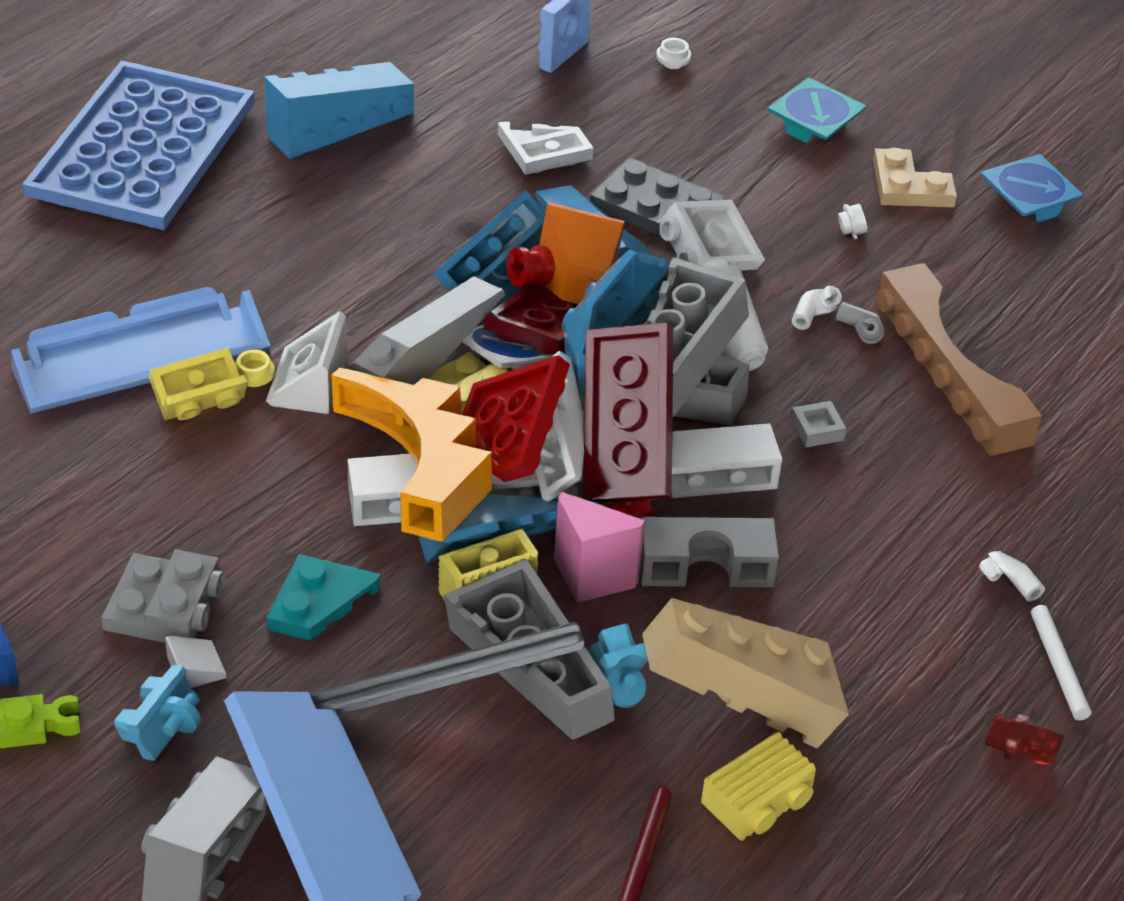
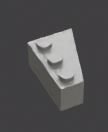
M216 756L202 773L197 772L194 775L186 792L180 798L176 797L172 800L165 816L159 823L149 826L141 845V852L146 855L142 901H206L208 896L218 899L224 888V882L218 880L229 859L239 862L266 815L267 801L253 768Z

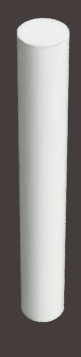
M1038 605L1031 610L1030 614L1075 720L1087 719L1092 713L1050 612L1047 606Z

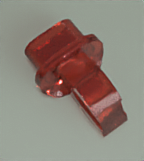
M997 713L988 732L985 746L1003 751L1004 759L1009 761L1015 752L1030 761L1039 764H1051L1059 752L1064 736L1028 723L1029 717L1027 715L1019 714L1017 719Z

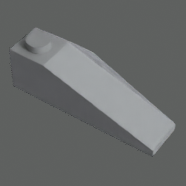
M474 276L380 334L346 369L415 385L422 378L428 379L485 318L486 314L505 296L503 289Z

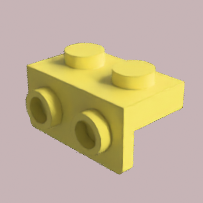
M229 347L150 369L148 374L164 420L176 417L178 420H187L200 414L203 409L214 406L224 409L234 406L241 401V398H244L248 385L246 376L239 375Z

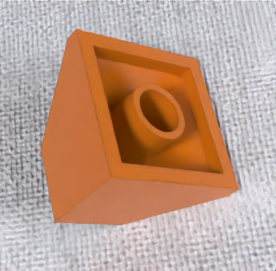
M548 202L539 246H546L551 251L555 266L552 280L544 286L560 299L579 304L584 298L589 285L593 282L597 283L603 274L617 261L625 221Z

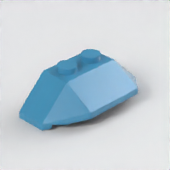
M525 190L440 266L433 275L448 291L453 290L474 276L503 289L505 296L493 308L495 309L525 288L516 287L510 282L506 269V260L511 249L515 247H524L530 250L534 246H539L545 211Z
M628 250L603 274L597 283L593 282L589 285L584 298L577 307L568 310L562 322L566 355L571 357L580 394L585 396L586 330L643 325L649 318L651 310H655L657 306L659 290L663 281H667L669 276V261Z

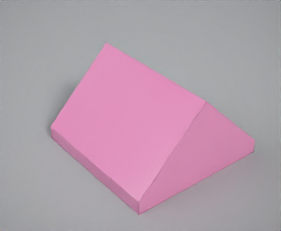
M561 492L557 505L554 561L576 603L635 588L639 582L645 520Z

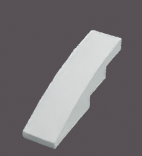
M558 351L552 357L559 355L570 364L565 379V389L559 397L553 415V425L547 433L540 454V464L535 470L542 498L548 502L581 479L584 457L583 418L579 390L571 357L561 351Z

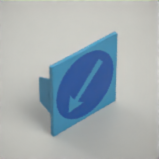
M1041 154L980 172V175L1023 217L1035 213L1036 223L1058 217L1065 203L1084 197V194Z

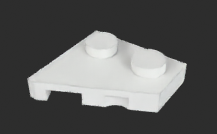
M510 122L498 123V136L525 175L593 160V146L579 127H551L544 124H532V131L511 130Z

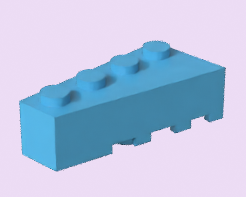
M391 62L352 66L349 71L341 72L335 68L323 69L322 74L315 75L296 72L291 73V77L279 78L276 75L264 76L267 137L289 159L414 113V83Z

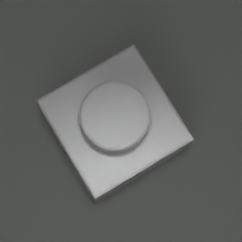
M831 401L792 408L791 422L805 448L844 441L846 427Z

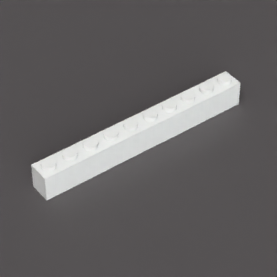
M771 424L673 431L672 498L777 489L782 456ZM410 454L348 459V491L354 526L401 522L400 492L414 476L417 469L416 461ZM583 467L581 479L563 491L564 493L583 499ZM536 472L533 475L505 483L492 474V491L489 494L542 498ZM616 502L599 503V505H601V504H611V503H616Z

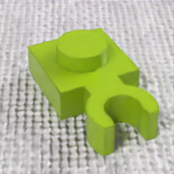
M43 694L0 699V749L47 743L46 732L55 731L63 736H72L80 733L79 716L64 717L68 714L79 713L78 697L72 695L62 696L52 704L44 703Z

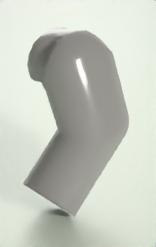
M845 302L841 303L836 315L837 321L854 326L860 339L867 344H875L883 338L884 327L877 313Z

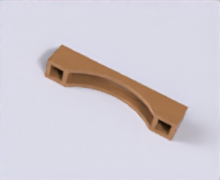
M922 263L883 272L880 289L876 294L879 309L886 313L894 324L898 335L903 337L913 350L917 361L922 362L932 376L934 384L941 388L951 402L954 411L969 426L975 440L983 445L990 456L1034 446L1042 415L1021 388L1003 382L983 371L968 360L952 343L943 327L939 314V303L943 286L926 264Z

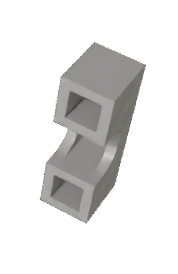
M642 517V520H645L640 563L641 586L686 587L688 567L698 561H711L721 565L727 571L730 587H774L779 560L774 518Z

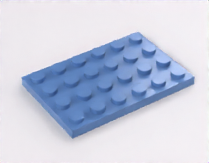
M121 60L23 182V194L25 197L165 230L254 105V91Z

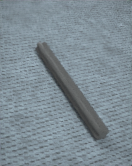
M573 622L311 693L310 696L316 709H335L337 715L581 650L584 647L583 633L579 624Z

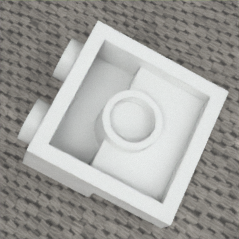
M732 200L674 202L659 220L660 235L665 241H670L677 254V259L700 266L713 260L726 259L728 264H732L733 261L737 263L741 270H756L765 261Z

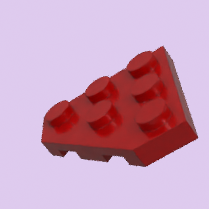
M559 355L475 382L472 385L462 415L476 418V446L478 449L491 452L492 474L504 483L533 475L540 464V454L547 433L553 425V415L559 397L565 389V379L570 364Z

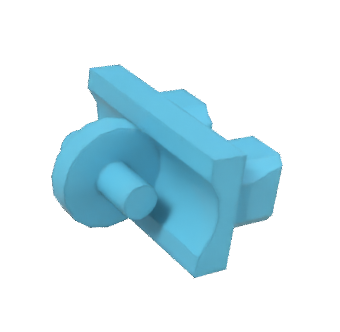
M622 624L602 630L598 635L600 641L592 644L588 651L612 687L613 704L622 708H629L638 704L645 695L646 681L639 671L648 661L644 643L635 645L628 624Z
M172 665L162 678L149 676L141 686L140 697L143 702L137 710L123 709L114 720V725L122 740L135 743L143 759L155 761L177 731L192 733L201 723L200 714L195 708L200 699L186 681L187 672L184 666Z

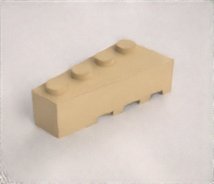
M674 598L669 600L642 633L651 671L702 695L711 690L726 702L727 707L743 713L746 708L768 717V726L784 732L788 727L804 734V743L817 749L849 715L828 642Z

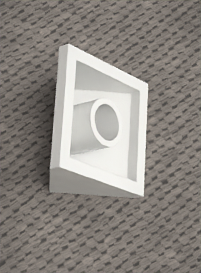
M341 311L285 346L266 399L268 404L274 407L324 414L330 413L333 404L332 374L339 368H344L347 361L346 316Z

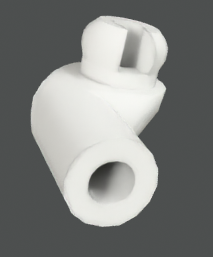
M826 286L824 289H814L803 294L793 314L792 324L796 328L804 330L810 327L814 316L834 311L842 300L839 289L834 286Z
M1001 551L988 553L989 557L980 562L979 568L990 581H997L1002 574H1005L1027 601L1038 599L1045 590L1043 584L1026 564Z

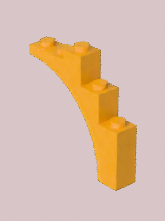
M339 368L332 374L333 412L361 420L384 431L402 444L416 461L417 469L414 476L400 492L402 532L443 542L492 491L491 452L476 448V418L461 415L460 386L422 378L415 385L344 368Z

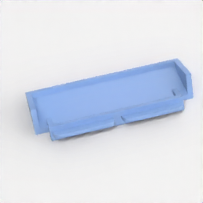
M204 287L136 304L131 308L130 316L119 319L113 312H104L33 330L29 335V341L26 342V352L30 360L24 361L20 349L11 350V369L28 409L32 414L150 383L148 378L150 369L228 347L235 361L241 353L247 350L269 352L271 345L250 290L242 292L239 307L229 309L223 293L217 294L213 288Z
M234 691L224 700L309 901H417L422 894L335 709H316L309 692Z

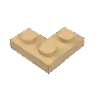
M875 148L873 164L881 205L955 206L957 195L952 173H942L939 171L915 172L911 150Z

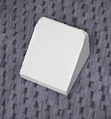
M179 636L165 637L167 658L170 666H184L187 672L186 681L190 688L226 678V672L212 640Z

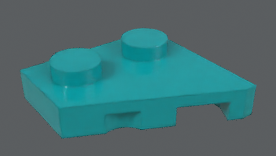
M299 554L267 616V630L311 641L326 630L329 623L340 620L352 611V602L366 592H369L371 595L378 592L381 587V574Z

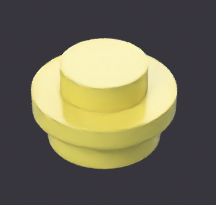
M247 350L241 353L235 362L239 375L246 376L247 386L249 387L265 385L274 377V364L268 354L261 350Z

